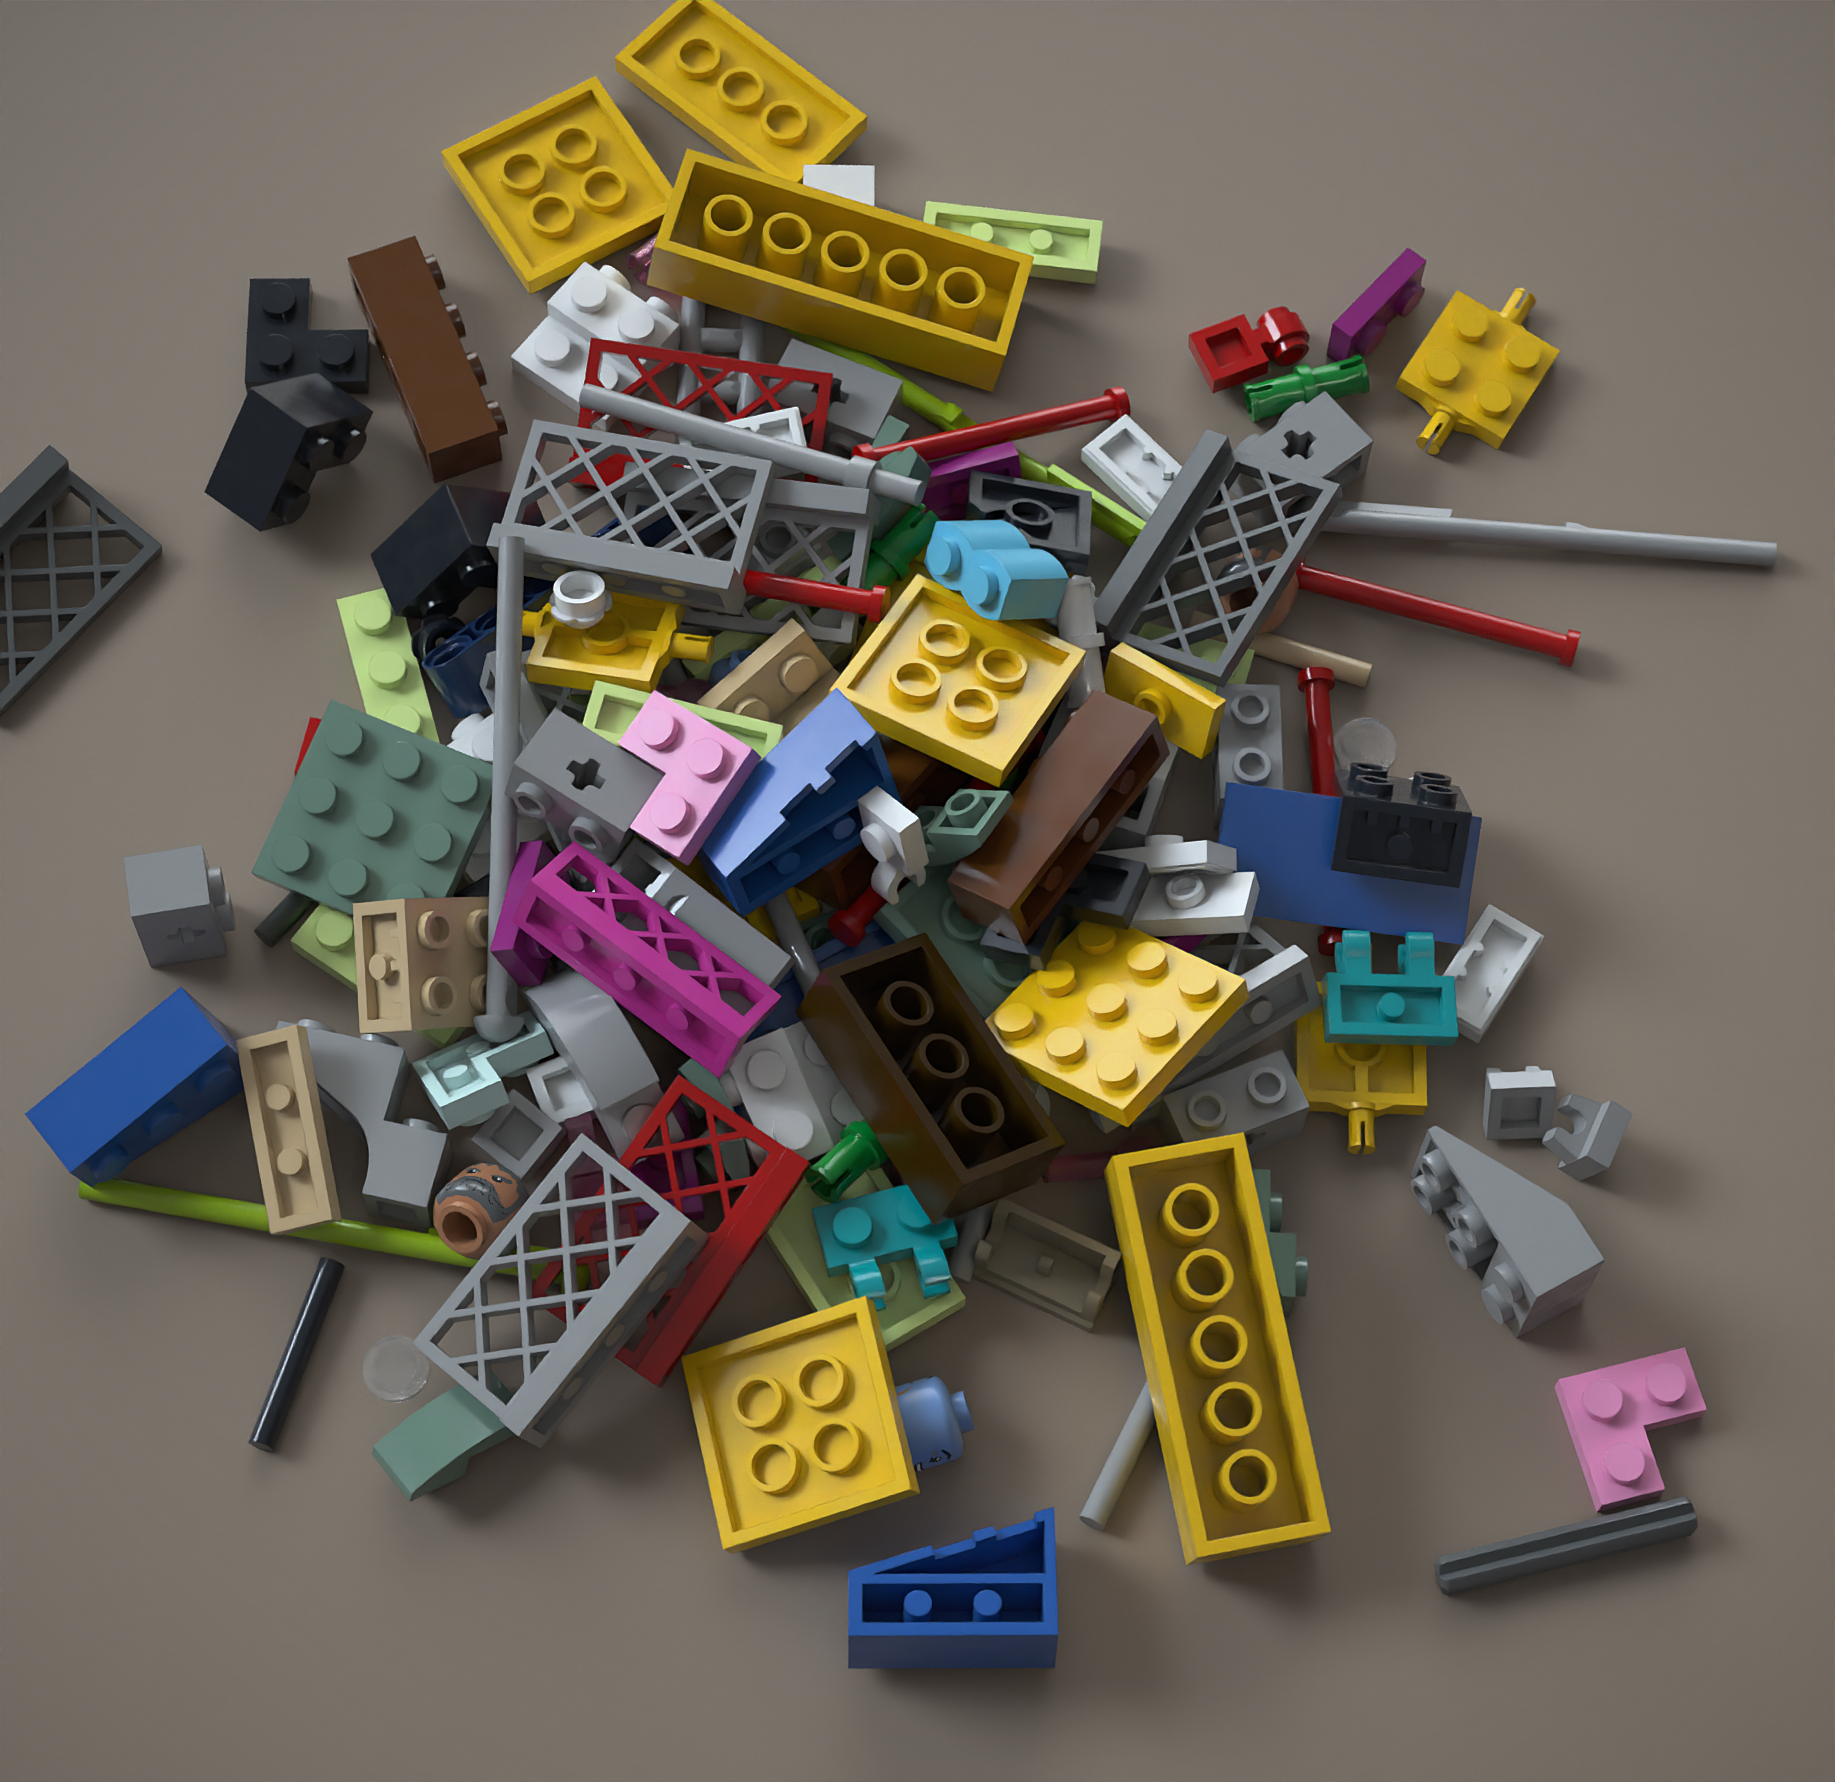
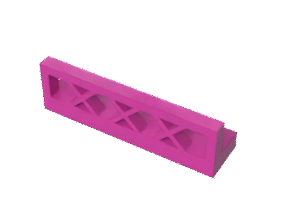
M573 841L530 879L512 919V923L606 994L612 996L614 1000L717 1078H720L734 1064L747 1037L776 1009L782 997L576 841ZM570 868H573L594 884L595 892L576 891L560 879V877ZM615 912L633 913L645 922L647 931L628 930L616 921ZM667 951L685 952L697 961L699 971L681 970L668 960ZM719 990L737 991L752 1002L754 1006L742 1016L721 1000Z

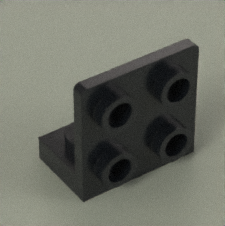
M1362 762L1351 763L1350 771L1334 769L1332 782L1339 799V808L1329 863L1332 871L1460 888L1472 811L1460 787L1451 785V777L1428 771L1414 772L1413 779L1388 776V768Z

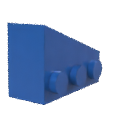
M835 688L756 765L697 852L704 871L742 918L863 843L860 832L864 829L857 800L873 788L878 786L902 804L877 732L838 688Z
M180 987L32 1107L25 1115L66 1169L79 1180L93 1187L99 1182H106L118 1176L126 1169L130 1162L244 1090L236 1041L212 1013Z
M1054 1507L1035 1512L1034 1518L996 1531L993 1526L972 1532V1538L933 1550L930 1545L848 1571V1669L1055 1668L1058 1643Z

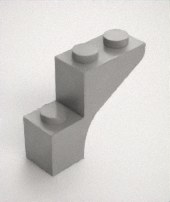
M302 1019L298 1024L278 1020L275 1030L293 1025L306 1027L320 1102L356 1133L369 1149L368 1172L362 1191L368 1215L424 1228H433L432 1208L436 1195L445 1186L453 1155L448 1134L441 1133L440 1128L436 1125L419 1119H405L402 1124L396 1123L411 1073L405 1048L399 1047L396 1041L380 1034L365 1033L361 1035V1038L338 1034L331 1026L316 1020Z

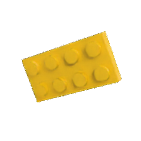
M677 0L615 56V68L619 74L734 162L803 184V165H830L867 130V115L714 0Z

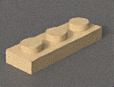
M293 1025L235 1040L270 1234L284 1235L342 1221L306 1027Z

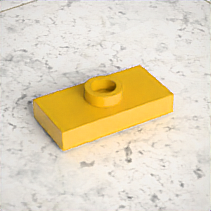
M1123 642L1110 651L1104 674L1106 694L1157 715L1165 739L1196 757L1202 759L1214 749L1227 700Z

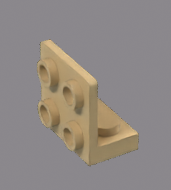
M792 618L700 698L697 703L700 706L783 725V740L829 695V690L840 677V674L833 668L807 632Z
M489 897L404 898L353 903L360 1034L475 1027L473 1017L486 1015Z

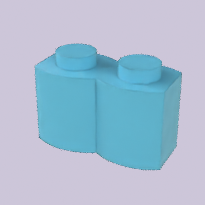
M1002 520L936 521L924 558L927 570L939 584L950 590L961 591L968 605L978 615L989 620L1056 618L1069 579L1065 569L1053 555L1041 549H1031L1023 534L1015 526Z

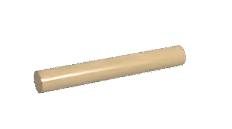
M1194 610L1189 627L1218 617ZM1224 633L1209 638L1228 643ZM1271 633L1256 635L1248 648L1255 650V655L1301 669L1309 667L1329 668L1334 672V679L1363 688L1366 687L1372 668L1370 663Z

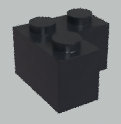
M319 373L251 387L204 492L260 532L294 523L303 515L309 505L311 496L308 491L317 471L350 463L360 454L367 440V434L364 431L373 411Z
M444 483L370 554L395 616L424 619L434 613H444L449 618L456 613L459 604L478 586L498 589V565L486 545L493 522L502 523L511 493ZM537 501L526 506L521 524L536 527L546 524ZM524 576L523 584L534 577Z

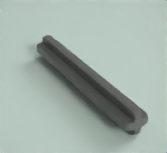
M1674 1498L1440 1556L1435 1563V1575L1442 1593L1453 1595L1691 1536L1698 1528L1697 1517L1694 1507L1688 1498Z

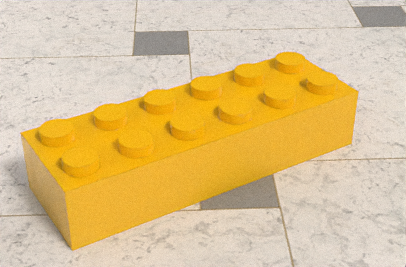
M687 148L653 248L646 285L993 392L1007 353L1034 256Z
M1244 1132L1112 1156L1104 1170V1176L1119 1248L1122 1253L1123 1267L1186 1566L1320 1540L1331 1532Z

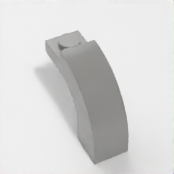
M567 966L544 978L542 985H530L521 990L520 993L529 1011L546 1031L552 1049H555L563 1057L578 1080L620 1160L664 1096L657 1083L660 1079L612 996L606 994L571 966ZM671 1111L667 1121L671 1143L673 1144L684 1139L685 1136ZM661 1129L658 1130L647 1148L663 1145ZM647 1158L638 1159V1161L636 1162V1164L639 1163V1162H641V1161H643V1160H645V1159H647Z

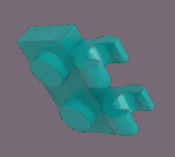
M1343 930L1342 942H1336L1335 966L1337 973L1327 972L1321 981L1325 1043L1453 1046L1459 1037L1454 976L1435 975L1433 933H1406V944H1399L1398 968L1400 974H1371L1370 932Z
M907 1184L812 1208V1220L828 1277L831 1278L848 1273L855 1299L867 1296L875 1302L877 1312L886 1310L884 1301L886 1291L878 1266L913 1257L924 1299L951 1293L948 1282L951 1281V1275L942 1249L957 1246L958 1235L953 1218L934 1226Z

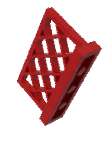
M591 337L584 385L589 383L606 388L600 381L603 354L629 357L642 377L620 393L632 396L648 384L664 406L684 411L709 393L728 419L726 422L747 418L767 402L772 405L775 411L783 410L774 397L794 382L818 385L815 410L802 419L803 429L813 423L810 446L807 443V448L823 452L834 381L833 373ZM639 359L660 363L647 372ZM674 364L689 366L702 386L673 407L654 379ZM699 368L721 372L708 381ZM734 373L750 375L763 395L733 416L714 388ZM759 377L782 381L768 390ZM580 407L577 427L592 429L593 424L606 414ZM620 419L633 437L646 439L657 431V429L645 427L638 432L630 421ZM582 447L585 453L592 450ZM575 450L573 457L569 458V463L579 458ZM615 453L594 467L605 485L609 486L623 477L625 462H634L630 455ZM642 458V460L644 461L645 464L648 463L649 461L653 460V459ZM674 464L670 467L684 468V465ZM588 471L568 481L573 487L600 491ZM805 473V479L801 482L818 483L819 477ZM780 477L775 478V479H784V480L800 481V480L780 478Z
M677 1075L618 1161L627 1170L631 1171L638 1159L665 1154L672 1192L658 1195L667 1202L674 1200L675 1208L685 1215L682 1199L720 1192L725 1215L716 1232L707 1233L710 1235L706 1241L708 1242L694 1264L692 1259L686 1266L687 1274L679 1286L668 1289L661 1299L669 1297L670 1299L655 1319L654 1308L646 1316L649 1329L633 1353L622 1346L614 1356L659 1388H662L681 1357L686 1353L804 1180L807 1170L811 1167L809 1161L790 1148L784 1147L680 1075ZM682 1095H684L705 1110L710 1136L672 1144L667 1117ZM715 1117L736 1132L718 1135ZM661 1129L663 1145L647 1148L658 1130ZM749 1139L769 1153L754 1176L726 1181L720 1149L721 1143ZM712 1145L719 1183L680 1190L673 1153ZM617 1179V1190H618V1188L620 1187V1185L623 1184V1183L620 1182L618 1179ZM604 1183L595 1196L605 1195ZM623 1184L624 1192L632 1191ZM746 1187L731 1208L728 1190ZM645 1201L618 1205L619 1211L627 1209L632 1237L640 1236L635 1208L649 1205ZM606 1208L585 1210L574 1225L575 1246L580 1245L583 1239L585 1244L594 1243L591 1228L600 1214H606ZM630 1250L621 1251L622 1258H624ZM608 1253L576 1258V1267L589 1265L593 1290L600 1289L601 1287L597 1263L609 1261ZM563 1260L548 1262L532 1286L533 1299L549 1297L546 1294L561 1271L564 1270ZM586 1305L579 1306V1314ZM565 1306L545 1309L567 1324Z

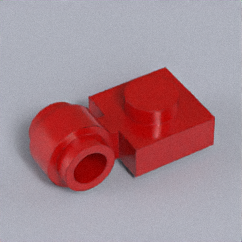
M1279 306L1261 315L1256 323L1258 328L1252 330L1245 314H1241L1190 333L1188 347L1212 393L1267 374L1269 360L1276 361L1278 366L1284 367L1295 364L1303 359L1309 351L1307 343L1310 336L1300 316L1295 312H1290L1285 306Z

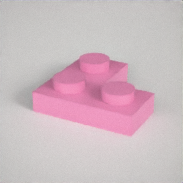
M654 690L618 742L627 753L664 774V777L630 828L643 839L689 866L762 757L750 746Z
M1685 1347L1562 1378L1555 1385V1390L1596 1512L1661 1496L1665 1487L1645 1431L1700 1418L1707 1410Z

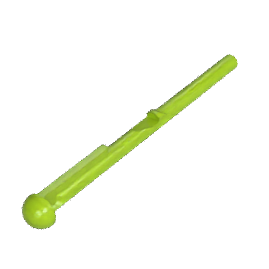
M782 327L809 345L903 380V405L944 431L978 424L962 414L964 410L954 403L943 402L865 352ZM1016 448L1019 453L1022 479L1091 491V524L1129 548L1132 547L1147 522L1055 464L1048 468Z
M116 1178L106 1182H99L93 1187L80 1180L78 1192L80 1199L270 1232L266 1206L263 1204ZM342 1219V1221L284 1234L473 1268L479 1261L463 1257L451 1250L441 1240L436 1228L428 1227L427 1234ZM530 1245V1252H537V1251H544V1250H550V1249H551V1248H545V1247ZM517 1246L510 1255H517ZM548 1262L531 1265L532 1279L539 1277ZM589 1265L577 1267L578 1292H582L591 1282ZM518 1267L500 1269L496 1272L518 1276ZM564 1270L561 1271L554 1283L561 1284V1295L565 1294Z

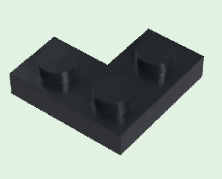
M310 278L250 279L245 364L247 394L251 387L319 373L347 394H369L370 337L368 329L311 330L313 291Z
M1095 853L1025 946L987 928L980 942L985 957L1045 971L1068 918L1128 930L1151 879L1146 863Z

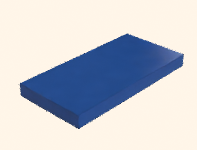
M1226 782L1217 843L1236 849L1237 871H1233V873L1255 872L1260 889L1253 916L1406 937L1407 932L1433 933L1434 941L1464 944L1482 817L1472 816L1460 888L1332 871L1329 863L1339 808L1338 797Z

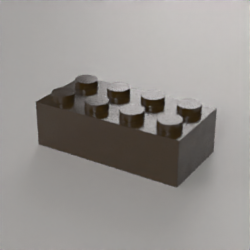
M926 932L822 969L795 1012L934 1226L1036 1184L1066 1144Z

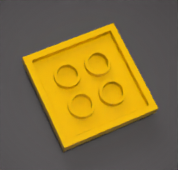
M596 76L441 151L444 167L529 295L575 273L584 262L590 265L660 230L673 191L671 184Z
M917 574L831 687L829 694L835 688H838L875 731L999 788L1083 669L1087 651L1018 619L989 620L983 618L968 605L962 594L947 589L943 585Z
M1082 921L1054 949L1045 971L1035 969L985 1022L1021 1075L1129 1127L1249 998L1246 979L1131 926L1128 930Z
M867 1296L681 1357L723 1550L734 1554L920 1494L875 1302Z

